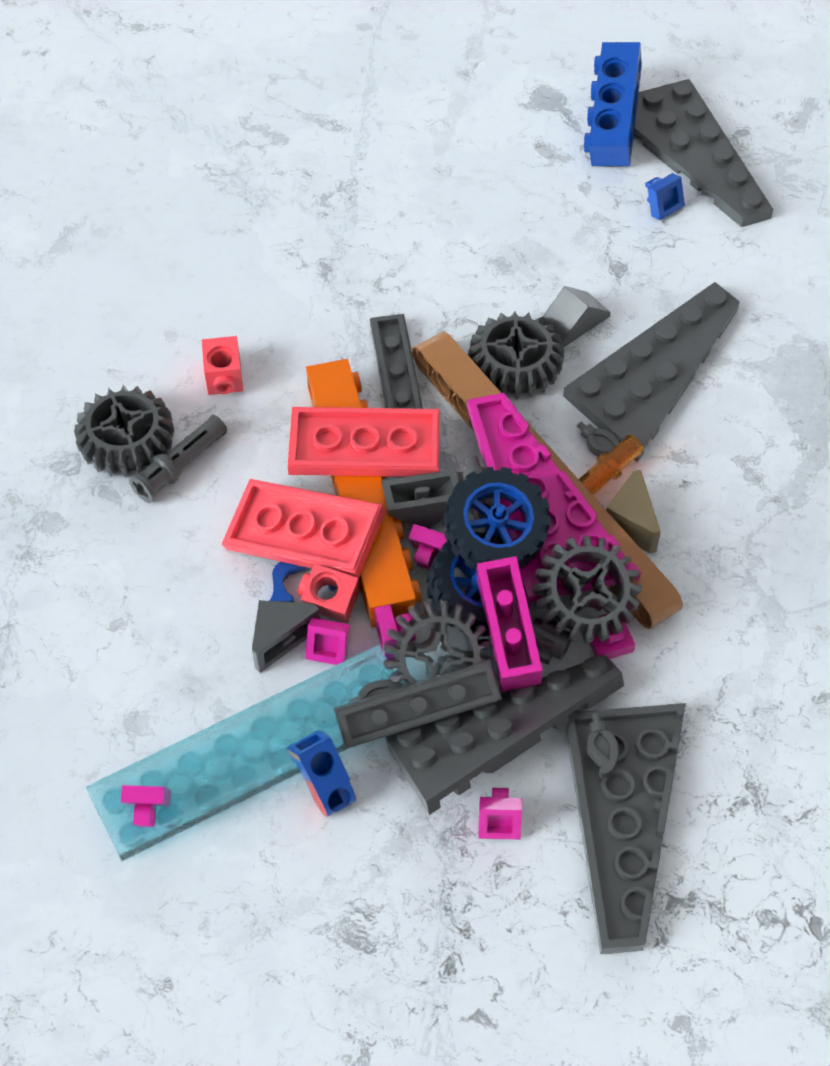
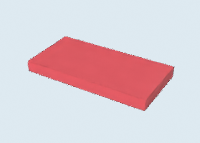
M292 407L288 475L408 477L439 472L440 409Z
M250 479L222 545L229 551L307 568H313L314 563L360 578L386 510L381 504Z

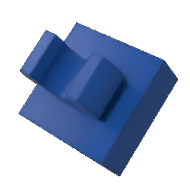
M671 173L663 179L655 177L645 183V187L648 189L649 197L647 201L650 203L652 217L661 220L685 206L681 176Z

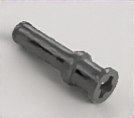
M211 415L208 420L190 435L186 436L167 454L155 455L152 464L140 474L134 473L129 477V483L134 492L147 503L154 501L158 491L168 483L174 484L179 479L180 471L227 433V427L218 416Z

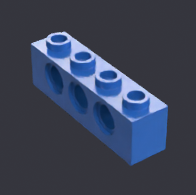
M602 42L600 56H595L594 74L598 75L597 81H592L591 100L594 101V107H588L587 123L588 127H591L590 133H585L584 152L590 153L591 166H630L642 71L640 42Z

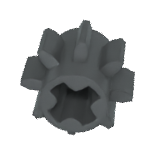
M536 617L532 622L540 661L549 665L552 657L562 660L571 643L568 639L569 631L564 629L558 635L554 632L555 627L559 623L555 618L551 622L545 623L542 619Z

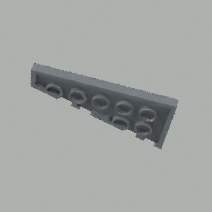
M690 79L639 92L634 133L644 141L643 146L677 174L682 172L690 179L692 187L697 191L704 190L714 199L713 204L739 226L744 227L772 218L774 209Z
M716 282L712 283L564 387L563 397L598 428L612 432L621 442L624 451L638 463L644 454V449L658 433L665 417L671 413L694 378L696 370L701 363H704L710 353V349L716 340L721 337L737 313L740 301Z
M606 655L591 657L581 664L565 670L551 672L542 678L540 685L501 693L502 700L386 736L388 750L430 815L441 808L440 800L453 791L457 795H461L471 788L470 780L482 772L494 773L541 741L540 734L553 726V728L559 730L569 723L568 716L579 708L590 709L624 687L623 675Z
M686 703L573 712L568 716L569 723L565 727L600 955L644 950ZM593 713H600L601 720L605 721L607 730L614 735L618 744V758L612 774L606 778L599 777L600 767L588 756L586 751L587 739L591 732L589 724L593 722Z

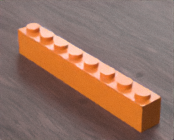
M348 358L306 366L307 387L312 407L368 408L366 399H359L358 393L362 392L358 371H351ZM331 475L336 496L381 504L386 510L359 578L371 628L375 627L376 607L390 604L394 619L398 615L408 614V607L411 605L416 607V603L422 602L418 580H411L408 571L413 570L409 549L401 548L400 539L404 538L401 520L389 516L381 484L382 479H385L386 476Z

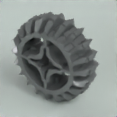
M514 311L511 317H506L503 313H500L497 320L488 317L485 326L478 325L476 335H472L468 356L501 393H505V395L512 393L518 400L521 393H526L532 398L535 390L545 393L548 384L554 385L557 375L560 374L563 368L564 349L563 345H561L560 334L555 333L553 324L544 325L542 317L533 320L529 312L524 317H521Z
M123 385L120 391L113 392L108 387L107 395L100 396L95 394L94 403L84 402V412L77 413L78 424L75 425L74 433L77 439L78 451L81 452L87 464H93L97 472L106 469L107 473L112 477L117 471H121L125 478L129 471L136 470L140 474L143 470L142 467L152 464L155 455L166 454V450L172 448V437H174L175 429L171 412L165 406L162 398H155L151 390L142 393V390L137 386L132 391H128Z
M588 535L583 536L580 547L574 538H569L566 541V549L556 544L552 549L554 557L545 555L541 560L542 565L546 569H537L534 575L535 578L543 583L535 584L533 593L545 596L539 599L535 606L541 610L549 609V612L543 617V621L549 623L555 618L559 623L555 627L554 632L559 635L565 627L570 629L568 639L573 642L577 639L580 632L583 633V640L586 644H590L593 641L594 632L602 642L609 638V630L618 635L623 631L622 623L629 624L634 619L629 610H637L640 606V602L632 596L638 595L642 591V586L630 583L639 576V572L634 569L627 571L625 568L631 562V556H625L621 560L616 557L620 550L619 545H614L610 551L604 549L606 545L605 538H600L595 546H592ZM578 561L597 564L591 571H581L576 567L571 569L566 565ZM607 572L616 585L617 601L612 598L613 593L604 584V577ZM595 576L597 579L592 585L594 589L578 603L577 600L582 594L580 590L586 583L589 584ZM557 578L563 581L562 586L569 591L570 603L567 608L559 598ZM585 607H592L599 612L603 609L608 613L604 617L595 619L583 618L577 614Z
M444 599L439 601L437 611H434L431 601H423L424 614L421 615L415 606L411 605L408 607V611L413 619L407 622L404 617L398 615L396 621L403 627L401 632L399 633L394 629H388L387 631L389 637L397 640L396 644L388 643L383 645L384 652L395 654V657L383 661L386 669L397 668L388 679L392 684L403 681V686L417 682L408 671L405 657H412L415 660L425 662L428 678L445 673L448 667L452 665H463L465 663L464 666H468L483 660H492L489 655L480 654L481 650L491 647V642L488 639L477 640L486 631L485 626L479 624L471 627L476 620V615L469 612L461 618L463 606L458 603L448 613V602ZM435 623L426 641L412 643V645L408 644L412 636L420 628ZM447 623L457 626L462 631L467 641L468 651L449 645V633L446 632ZM441 642L440 648L450 655L438 657L437 663L434 666V660L424 653L436 651L437 645Z

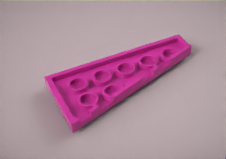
M505 393L468 400L467 409L485 468L493 467V470H501V467L512 469L511 473L519 475L521 472L529 477L528 481L532 485L536 483L540 487L542 498H546L549 503L548 515L551 516V523L544 545L538 556L534 560L531 559L526 567L520 569L527 604L537 602L545 596L533 593L534 585L543 583L535 578L534 575L537 569H546L542 565L541 560L545 555L554 557L552 549L556 544L566 549V541L569 538H574L580 547L581 539L583 536L588 535L592 546H595L600 538H605L606 545L604 549L608 551L614 545H619V547L621 545L613 535H609L597 520L596 512L563 470L560 471L551 460V454L544 444L540 445L529 431L528 423ZM500 499V504L507 508L512 505L508 500ZM520 510L508 517V519L525 523ZM506 528L512 542L523 534L522 531ZM619 550L616 557L621 560L625 555ZM578 561L566 566L571 569L576 567L581 571H591L597 564ZM634 562L629 563L625 567L626 570H638L639 576L634 580H639L641 571ZM608 572L604 577L606 587L615 585ZM594 576L589 584L586 583L580 591L593 590L592 585L597 578ZM557 578L559 597L570 595L569 591L562 586L563 581Z

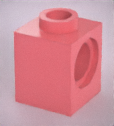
M237 336L201 339L208 395L243 391Z
M314 563L311 573L303 575L298 588V595H301L302 603L315 604L319 608L321 615L348 624L361 586L357 577ZM326 585L335 586L338 591L333 598L324 600L317 596L322 587Z

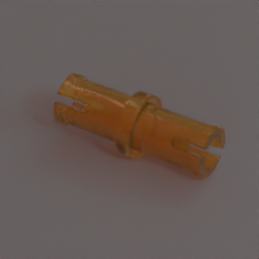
M628 434L609 453H602L597 457V463L583 474L579 480L594 495L611 479H618L622 475L621 470L639 454L644 452L642 444L636 437Z

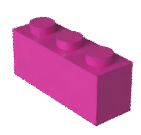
M517 556L478 563L477 582L501 692L540 685L543 670Z

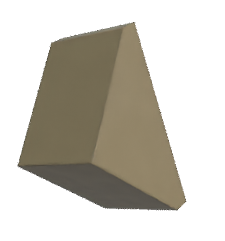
M636 470L632 472L609 503L606 511L640 549L648 553L657 552L661 531L642 471Z

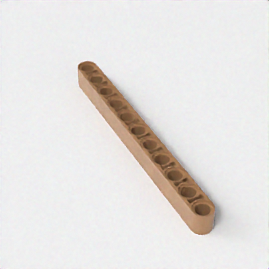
M442 331L412 347V356L420 371L474 432L467 409L468 400L501 392L447 332ZM528 423L529 431L540 445L544 444L551 454V460L560 471L563 470L596 512L597 520L606 532L615 537L621 545L620 550L623 554L631 556L632 560L630 563L634 562L641 571L640 579L630 582L642 586V591L638 595L632 596L640 602L637 610H629L643 627L651 629L679 612L683 608V602L677 589ZM616 585L608 586L617 596Z

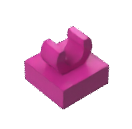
M413 524L409 540L413 547L418 548L414 557V562L417 563L416 566L430 570V566L444 543L447 542L445 534Z
M390 604L376 607L375 627L384 659L386 660L395 657V654L384 652L383 645L388 643L396 644L397 641L387 635L388 629H394L400 633L403 627L397 623L396 618L394 619ZM410 613L401 615L407 622L413 619ZM415 634L412 636L409 642L416 639Z
M608 613L598 616V618L604 617L608 615ZM622 623L623 631L618 635L609 630V638L604 642L594 632V639L589 645L595 657L606 655L609 659L634 652L635 642L626 623Z
M311 618L308 624L305 659L344 666L347 659L350 624Z
M122 785L121 803L135 805L133 825L155 827L156 806L170 807L171 790L160 786Z
M492 787V797H480L478 838L520 840L522 798H509V788Z

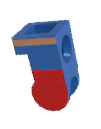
M317 730L286 747L293 762L297 764L315 803L325 817H329L356 802V795L349 782L350 778L330 736Z

